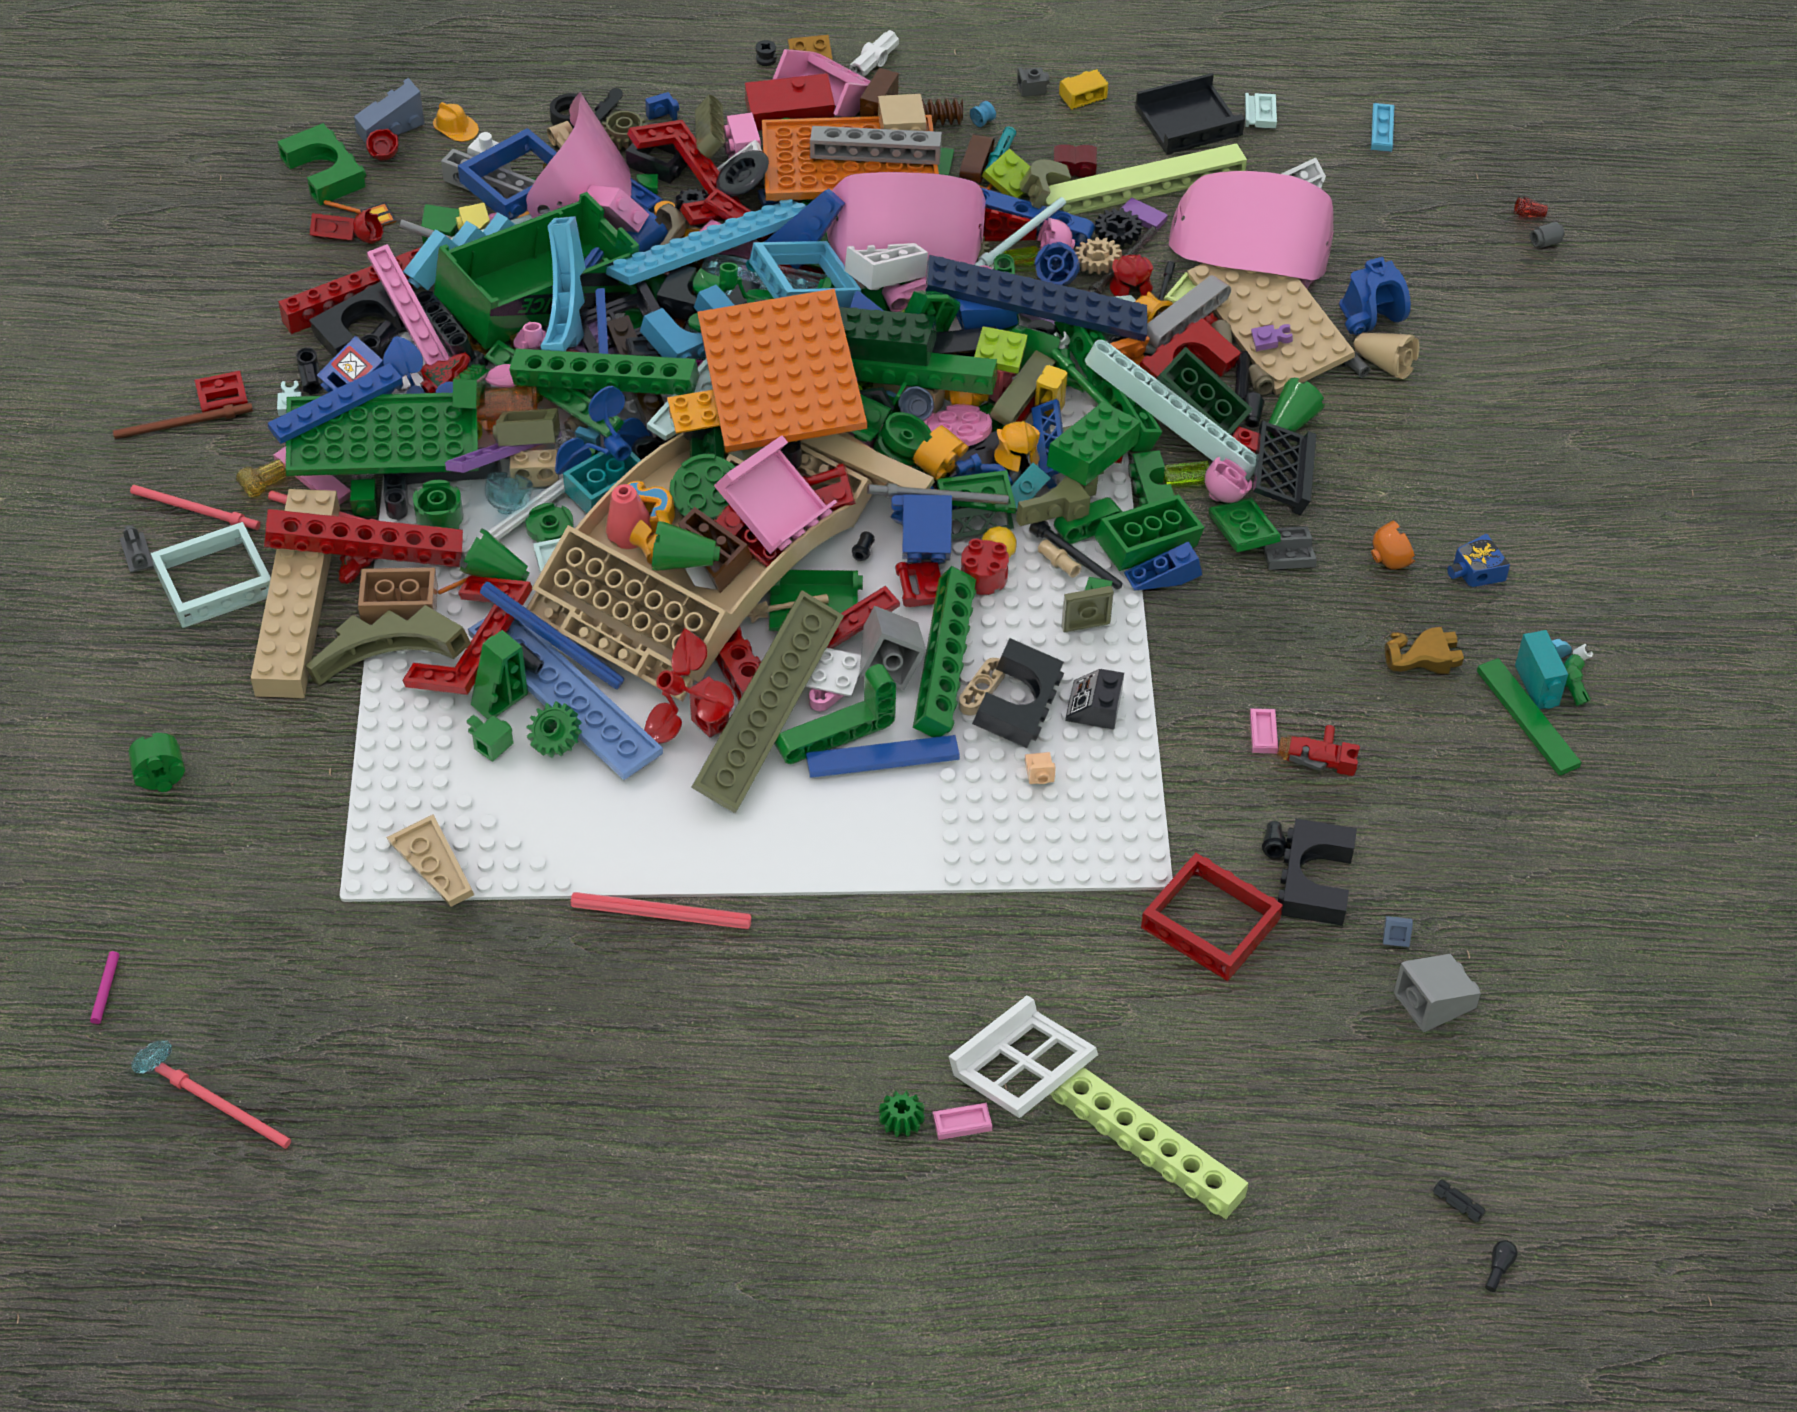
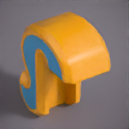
M642 481L628 483V485L635 488L648 512H651L649 522L653 533L656 532L658 523L655 514L656 510L666 511L672 524L676 508L669 490L660 486L646 489L645 483Z

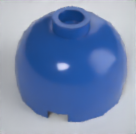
M1062 242L1045 245L1038 252L1035 259L1037 276L1045 282H1052L1062 286L1069 285L1076 279L1080 270V261L1077 253L1069 245Z

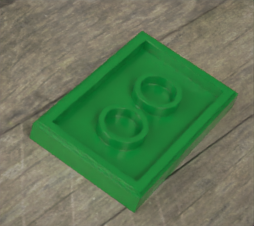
M1253 498L1209 508L1208 515L1237 553L1281 542L1280 533Z

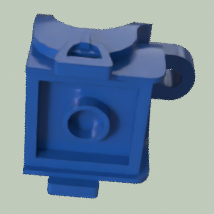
M1383 257L1366 261V268L1351 273L1350 284L1344 298L1339 302V306L1347 318L1345 327L1350 334L1359 335L1363 332L1372 331L1377 322V313L1397 323L1408 318L1411 309L1409 290L1403 275L1395 267L1392 260L1385 262Z

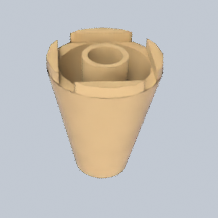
M1363 332L1354 341L1355 351L1361 357L1400 379L1407 378L1414 369V367L1410 366L1413 360L1417 361L1420 347L1418 338H1414L1415 336L1411 334Z

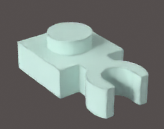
M282 381V393H278L277 401L278 416L286 414L287 397L302 396L301 392H299L298 381H294V386L286 387L285 381Z

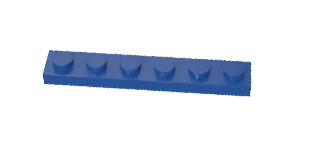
M390 363L268 422V429L279 443L282 444L402 385V377Z

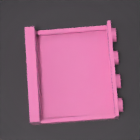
M782 435L726 473L714 485L770 554L777 548L780 551L784 550L792 543L791 538L795 541L806 532L805 528L808 530L819 523L818 518L822 520L832 513L830 508L837 503L836 500H833L826 506L785 457L781 449L788 442Z

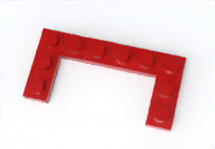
M683 120L629 128L627 135L637 149L674 144L707 193L710 195L716 189V180L720 172L711 159L705 157L698 150L696 138ZM737 196L731 197L732 199L742 204L740 200L737 198ZM704 200L682 204L680 209L691 226L708 223L712 219L715 221L725 220L703 206Z
M468 576L458 594L461 600L493 603L480 594L481 587L486 582H490L523 606L533 589L528 581ZM494 604L455 667L413 663L402 680L405 687L468 695L475 684L483 643L501 630L507 632L515 618Z

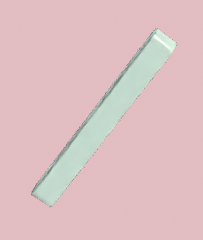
M1097 340L1085 358L1086 364L1092 370L1212 461L1217 457H1221L1220 461H1224L1227 458L1238 464L1247 473L1245 479L1247 481L1250 480L1255 472V453L1104 340Z

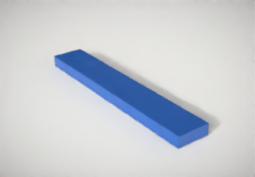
M956 735L808 752L806 753L809 776L813 778L960 760V753Z

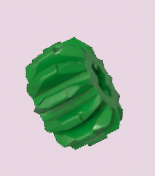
M895 1090L893 1097L886 1095L884 1103H881L879 1106L880 1125H885L886 1133L894 1131L896 1138L900 1133H904L909 1137L910 1131L918 1133L920 1124H923L925 1121V1107L923 1103L919 1102L917 1094L909 1097L907 1090L903 1095H899Z

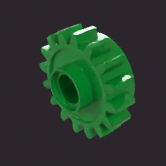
M555 701L553 707L545 703V710L543 711L537 708V717H530L533 724L526 727L532 732L527 735V738L532 741L530 745L541 755L547 754L551 758L555 754L563 756L564 752L571 751L574 744L579 742L577 740L579 734H582V731L579 729V725L582 722L577 718L578 713L567 704L561 705L558 701Z

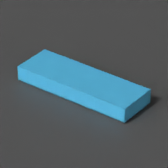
M1373 103L1371 150L1392 152L1394 105Z

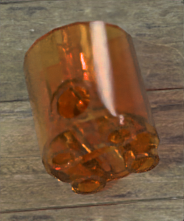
M536 386L485 388L480 397V406L477 407V421L488 435H493V425H496V420L499 419L502 412L537 410Z

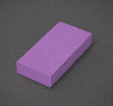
M1131 198L1121 207L1124 208V212L1131 210L1132 216L1138 215V220L1142 221V226L1154 232L1168 219L1167 214L1134 198Z

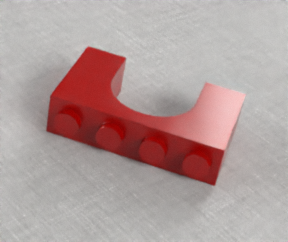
M1201 318L1196 323H1190L1183 333L1175 334L1168 344L1159 346L1152 356L1143 358L1139 366L1154 378H1157L1186 347L1198 359L1202 360L1222 377L1236 366L1241 352Z

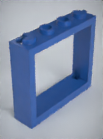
M526 128L459 164V181L494 212H498L512 220L528 211L526 198L532 186L506 199L481 177L530 151L548 165L557 152Z

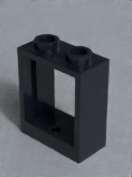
M632 143L626 150V162L629 168L644 174H658L659 180L669 184L676 177H679L688 165L674 144L637 149L634 143ZM656 147L674 154V156L667 163L648 154Z

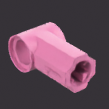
M921 278L903 285L898 283L895 286H885L882 294L892 312H899L905 309L914 291H925L926 279Z

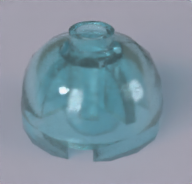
M506 472L490 473L485 481L487 501L494 508H497L499 513L511 514L513 511L525 507L530 501L533 491L532 481L515 474L514 479L507 477L508 473Z

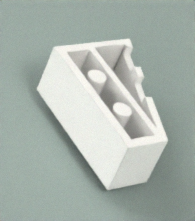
M915 243L888 244L887 249H875L874 245H868L867 250H855L854 246H848L845 272L870 290H878L885 286H895L898 283L915 281L916 279L926 277L928 252Z

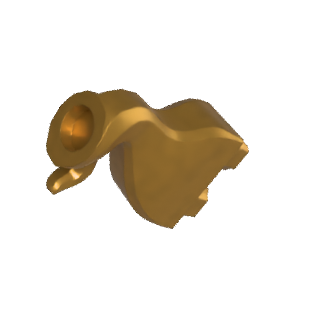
M1434 627L1422 632L1405 654L1400 652L1408 642V637L1405 634L1393 632L1390 634L1392 639L1385 644L1386 663L1388 668L1393 671L1402 672L1421 667L1434 673L1449 674L1450 668L1462 666L1464 660L1462 650L1450 651L1449 649L1457 647L1456 633L1443 632L1442 627Z

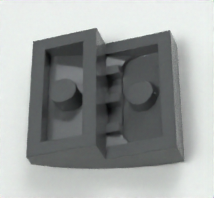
M1308 526L1276 528L1281 535V542L1263 546L1269 570L1316 567L1317 558L1312 548V536Z

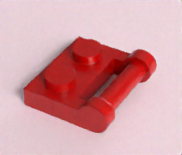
M240 371L194 380L202 412L221 409L223 406L230 404L236 406L248 403ZM239 394V396L207 402V400Z
M844 463L836 465L837 468L809 477L802 476L809 486L840 477L841 482L814 490L826 506L833 500L837 501L830 508L832 511L845 505L856 504Z
M938 562L897 563L895 571L896 575L900 577L903 605L905 607H916L935 604L938 581L941 577ZM915 575L919 591L917 595L912 592L909 576Z

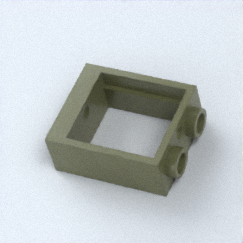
M558 408L502 412L499 419L496 420V425H493V437L498 439L499 447L555 443L561 431Z

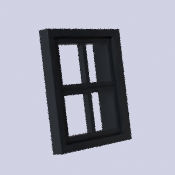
M645 280L636 283L637 293L605 304L606 317H610L611 320L617 319L615 314L634 307H638L643 318L645 315L661 308ZM593 308L580 313L584 333L581 341L588 353H599L598 343L587 324L597 321V310ZM641 327L634 329L637 337L644 336L640 332ZM608 339V349H609V348H612V346H611V343H610V341H609V339Z

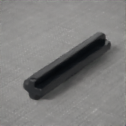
M1240 350L1241 354L1236 367L1235 393L1241 399H1244V396L1248 394L1250 356L1248 351Z

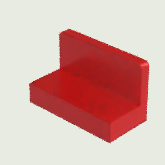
M312 213L310 235L355 241V233L353 231L355 218Z

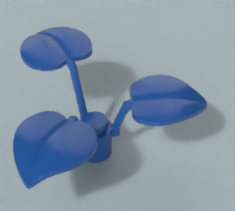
M398 336L394 337L384 354V365L390 363L401 377L407 376L411 387L407 390L406 394L426 393L422 387L415 385L410 374L421 371L423 367L421 352L409 340ZM445 382L439 385L436 393H453V382Z
M607 386L594 395L588 408L591 419L595 422L604 419L612 433L606 439V448L592 443L585 444L581 438H573L566 441L557 452L555 464L557 475L563 474L565 471L590 458L592 453L589 448L603 452L606 456L612 454L616 460L624 461L631 455V446L635 440L645 435L649 436L647 428L637 418L625 419V423L617 433L614 430L609 417L618 415L625 405L624 394L614 386Z

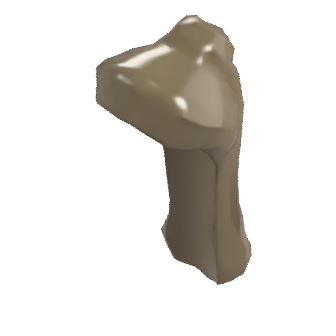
M672 204L663 205L656 213V222L659 225L663 223L668 230V234L660 245L668 244L672 239L681 238L690 225L684 215Z

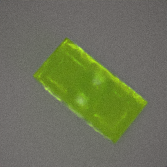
M1208 461L1165 465V484H1171V487L1205 484V474L1209 468Z

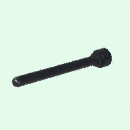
M1046 520L1030 525L1029 532L1037 538L1045 537L1060 549L1065 550L1068 555L1101 579L1113 581V588H1122V582L1050 530L1051 527Z

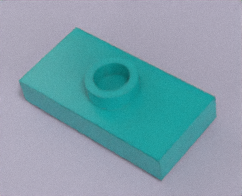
M1034 462L1011 486L1016 508H1018V502L1032 499L1050 479Z

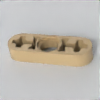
M999 658L987 659L959 697V710L963 714L975 715L985 693L993 694L1004 679L1005 673L995 670L1000 660ZM990 670H994L992 677H990ZM979 683H985L989 686V688L985 690H980L976 687V685Z

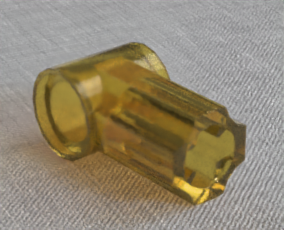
M276 459L256 469L253 467L242 468L237 473L236 480L248 496L257 497L265 491L266 486L287 477L286 469L280 459Z

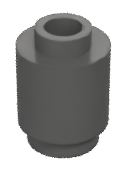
M1558 222L1537 226L1530 232L1531 242L1534 247L1540 248L1561 243L1565 235L1564 228Z

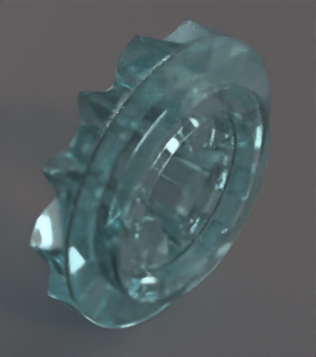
M155 1041L141 1049L131 1064L134 1072L143 1074L147 1071H152L153 1068L166 1061L172 1052V1046L169 1041Z

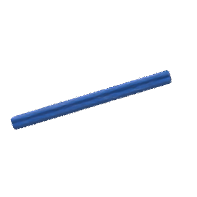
M486 582L481 587L480 594L611 687L618 689L623 684V676L493 584Z

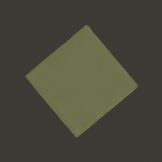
M1112 586L1064 594L1061 624L1063 632L1110 624L1114 594Z

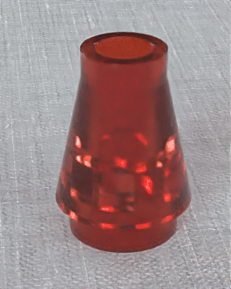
M1526 196L1518 197L1514 206V214L1519 215V217L1545 218L1548 211V205L1539 203Z

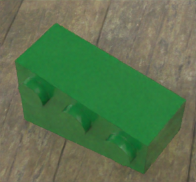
M503 630L489 637L483 643L471 700V706L487 719L492 716L497 717L528 695L522 646Z

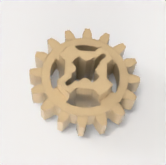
M1096 237L1095 241L1087 239V243L1080 242V247L1075 248L1080 261L1081 271L1089 270V274H1092L1094 271L1098 275H1100L1101 271L1109 273L1114 259L1119 260L1122 257L1120 245H1115L1114 240L1107 242V238L1099 240Z

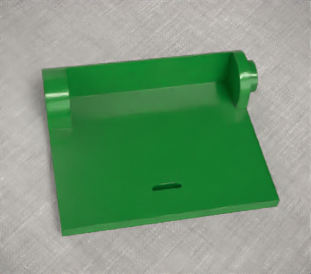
M789 570L771 588L770 606L794 602L799 593L804 591L811 596L827 594L829 604L826 605L842 613L858 603V590H863V575H858V570ZM791 608L770 612L769 631H779Z

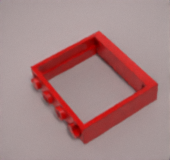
M1195 853L1143 912L1141 928L1221 978L1229 981L1279 922L1283 905L1275 898L1257 890L1252 884L1239 879L1232 872L1214 864L1209 858ZM1194 874L1264 915L1231 955L1226 954L1161 914L1162 910Z

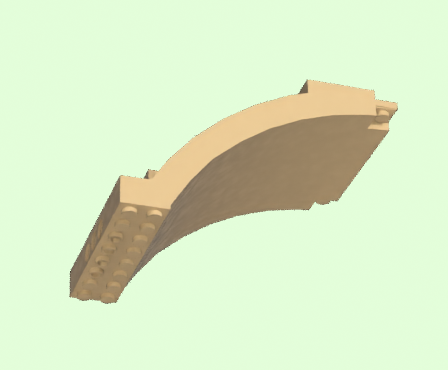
M681 433L659 446L629 470L594 505L576 528L567 526L532 587L536 592L527 609L569 639L657 687V677L662 671L673 670L671 664L672 655L683 629L686 628L704 641L708 651L707 658L699 670H691L689 676H680L684 679L685 686L691 688L694 681L700 682L726 642L750 611L797 562L832 536L850 527H854L872 494H867V485L873 483L868 478L846 467L856 504L845 505L832 511L830 515L822 520L818 518L819 523L808 530L805 528L806 532L795 541L791 538L792 543L768 567L753 559L719 593L716 589L695 586L685 568L661 571L652 570V564L647 562L641 548L622 549L617 547L616 543L613 541L611 543L606 533L611 495L615 487L632 481H642L645 483L646 489L660 486L670 492L671 479H673L681 464L690 458L689 440ZM801 444L802 463L796 470L801 476L809 477L837 468L836 465L839 463ZM731 454L726 459L735 467L744 462ZM837 477L810 487L813 490H817L841 482V479ZM677 510L675 511L672 525L679 527L678 523L684 517ZM684 691L682 694L673 697L683 702L688 693Z

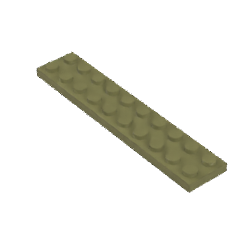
M804 591L799 593L691 788L736 813L844 615Z

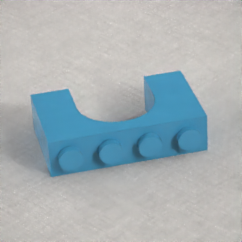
M717 285L698 292L694 308L698 312L734 306V304ZM663 308L644 316L640 332L662 357L697 359L706 356L702 334L691 333L680 328Z

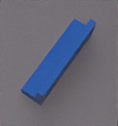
M1057 399L1031 408L1033 425L1040 432L1037 444L1040 459L1038 464L1039 468L1050 477L1046 483L1049 489L1057 486L1056 475L1059 474V472L1046 466L1049 446L1052 441L1064 433L1060 403ZM1054 408L1052 414L1049 417H1047L1045 411ZM1054 425L1056 428L1051 433L1050 426Z

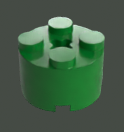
M431 480L424 483L423 488L419 491L416 490L414 492L413 505L418 525L459 529V525L463 520L461 493L457 487L451 486L450 482L446 480Z
M152 733V737L144 739V736L131 744L128 750L129 761L136 786L149 790H158L159 792H167L172 789V785L176 784L183 777L185 766L181 749L176 738L172 735Z

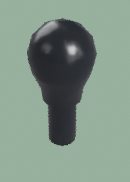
M1508 1240L1499 1241L1493 1247L1492 1271L1485 1285V1288L1490 1292H1496L1502 1274H1505L1517 1259V1248L1514 1243Z

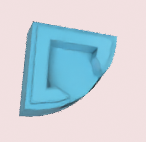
M1561 639L1552 641L1560 658L1572 653V648L1566 641Z

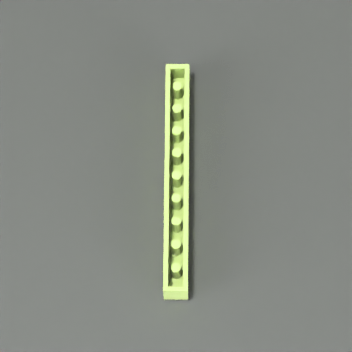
M1236 143L1049 186L1050 194L1043 203V206L1048 207L1057 199L1063 197L1066 204L1059 210L1075 215L1127 203L1131 198L1140 200L1188 189L1197 179L1204 175L1218 172L1245 171L1247 159Z

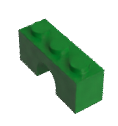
M1160 450L1133 453L1132 461L1128 464L1129 477L1134 479V492L1139 494V507L1174 496L1171 484L1159 485V483H1163L1165 471Z

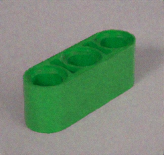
M1106 497L1090 503L1087 516L1068 522L1063 516L1057 517L1053 526L1065 541L1073 544L1095 536L1101 518L1123 511L1112 498Z

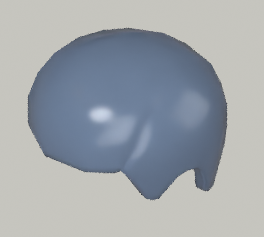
M915 386L909 387L901 393L898 406L901 412L912 414L924 421L932 415L934 400L927 390Z

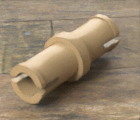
M1047 539L1039 544L1038 552L1048 558L1054 567L1061 568L1072 578L1080 573L1081 565L1071 559L1065 550L1058 549Z

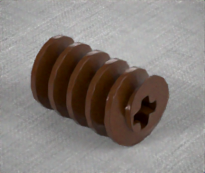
M946 98L943 105L940 99H936L935 105L932 99H928L926 105L922 99L925 115H932L933 126H936L937 120H940L941 125H944L946 119H948L950 125H953L954 119L957 120L958 125H961L963 120V98L960 104L957 98L953 99L952 104Z

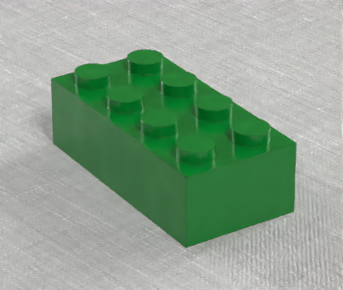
M1101 402L1050 443L1046 466L1086 486L1137 444L1141 421L1109 404Z
M1178 494L1101 518L1095 539L1117 569L1123 571L1142 564L1186 542H1189L1192 548L1197 547L1205 527Z

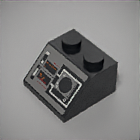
M1098 669L1075 679L1065 721L1115 729L1123 690L1124 673Z

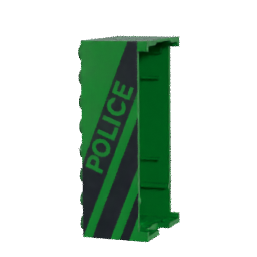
M588 192L580 194L578 202L450 250L447 244L439 247L434 295L485 350L491 348L497 340L503 343L509 341L510 336L519 333L529 321L540 323L542 327L549 325L553 299V265L548 225L553 218L576 217L584 260L595 247H599L604 252L602 263L599 262L597 265L586 268L580 275L585 301L582 307L596 306L595 290L599 288H605V302L632 291V289L619 283V280L608 276L606 270L608 266L613 265L614 260L631 258L632 254L639 252L640 245L622 227L618 228L617 231L604 217V209Z

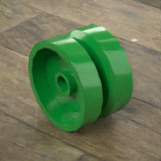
M895 412L888 416L873 443V448L880 454L907 466L912 465L914 469H917L918 466L915 467L916 463L913 457L924 440L928 442L932 438L929 435L931 430L918 417L905 412Z

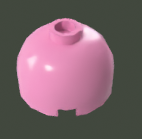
M1048 218V220H1045L1039 231L1037 241H1041L1040 248H1036V256L1045 245L1056 242L1065 243L1074 249L1075 240L1072 239L1070 228L1064 222L1057 219Z
M1217 457L1205 474V485L1209 491V496L1217 502H1237L1251 490L1252 481L1250 479L1247 482L1245 479L1247 473L1238 464L1227 458L1224 461H1220L1221 457Z

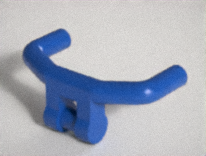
M976 453L965 461L955 462L956 474L953 477L1004 471L1006 469L1000 464H982L980 457ZM1008 474L1010 485H1012L1013 481L1010 475ZM952 505V510H955L958 506Z

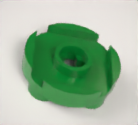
M544 503L534 507L529 512L530 516L525 521L529 537L537 541V543L559 539L568 525L574 527L571 511L565 506H562V508L555 507L554 503ZM546 522H550L553 525L548 526Z

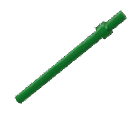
M1056 348L1051 351L1050 355L1058 362L1059 368L1065 370L1098 405L1101 402L1111 405L1075 368V363L1070 358H1065Z

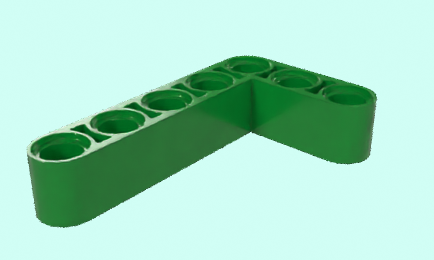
M876 664L871 666L864 676V701L783 731L778 735L774 745L785 763L793 764L806 759V753L830 750L889 727L895 721L896 683L884 665Z

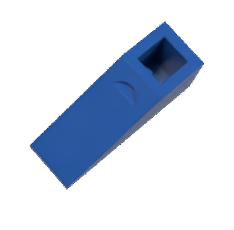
M1186 542L1125 571L1124 574L1133 590L1137 591L1182 585L1201 576L1202 570L1198 556L1190 543Z

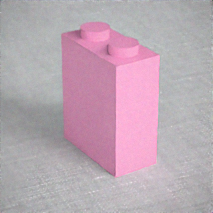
M590 185L587 190L604 209V217L616 230L622 227L625 231L639 232L649 216V213L621 188Z

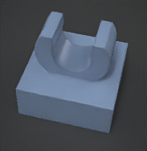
M1386 916L1383 944L1409 947L1413 926L1412 919Z

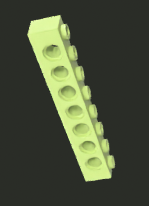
M1081 1068L1050 1093L1057 1103L1064 1104L1070 1108L1078 1118L1091 1123L1102 1135H1108L1123 1150L1132 1152L1139 1157L1144 1165L1153 1167L1168 1182H1174L1184 1189L1189 1197L1196 1198L1205 1204L1212 1213L1219 1214L1227 1219L1246 1197L1247 1181L1086 1068ZM1119 1123H1126V1124H1128V1125H1127V1126H1124V1125H1121V1124H1119ZM1143 1138H1146V1139H1149V1140H1151V1141H1144V1140H1142V1139H1143ZM1163 1154H1170L1172 1157H1167ZM1186 1170H1193V1171H1195V1172H1194V1173H1190V1172H1187ZM1213 1185L1216 1186L1217 1189H1212L1208 1186Z

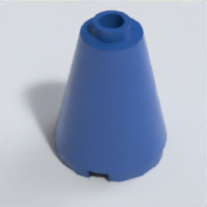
M647 209L644 210L649 213V216L640 231H626L640 245L639 252H646L651 250V247L660 245L668 234L666 226L663 223L659 225L655 221L657 216Z

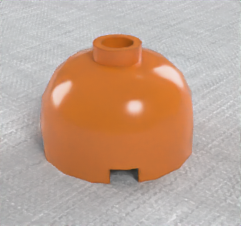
M1395 521L1380 527L1374 534L1372 541L1374 548L1371 550L1372 557L1376 563L1381 562L1389 569H1401L1415 562L1412 559L1415 557L1413 548L1405 533L1400 534L1396 530L1400 526Z

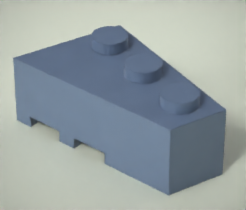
M409 78L403 81L404 85L393 91L391 89L387 92L388 96L378 103L376 101L354 116L356 133L365 144L369 134L375 130L389 129L395 135H399L425 124L421 93Z

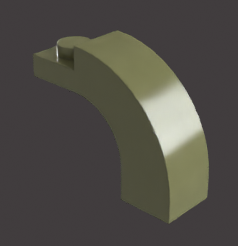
M1047 159L1036 160L1032 163L1020 182V189L1022 192L1029 194L1033 207L1041 208L1050 194V185L1067 182L1071 179L1068 167L1065 164Z

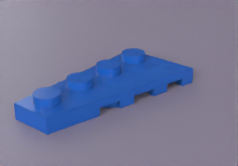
M827 189L765 242L820 241L845 205V202L830 189ZM804 264L789 265L792 266L796 271H798L803 267Z

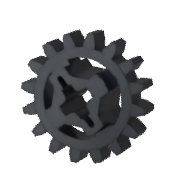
M1113 208L1112 212L1104 210V215L1099 213L1098 219L1095 220V234L1098 235L1099 240L1107 238V242L1114 240L1115 245L1120 244L1121 247H1124V243L1132 245L1133 240L1138 241L1139 236H1141L1142 221L1138 220V215L1132 216L1131 210L1128 212H1124V208H1121L1120 211Z

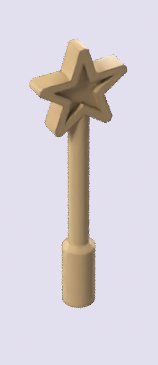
M827 594L812 596L824 604H829ZM767 601L757 604L746 617H750L751 623H754L759 617L767 618V612L791 608L794 602L768 606Z

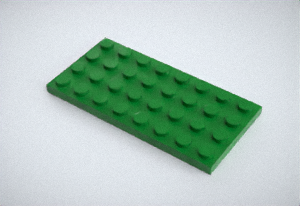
M453 393L381 394L286 441V476L454 472L446 470L445 462L478 450L477 408L452 407ZM321 396L287 397L286 413ZM479 467L469 471H479Z

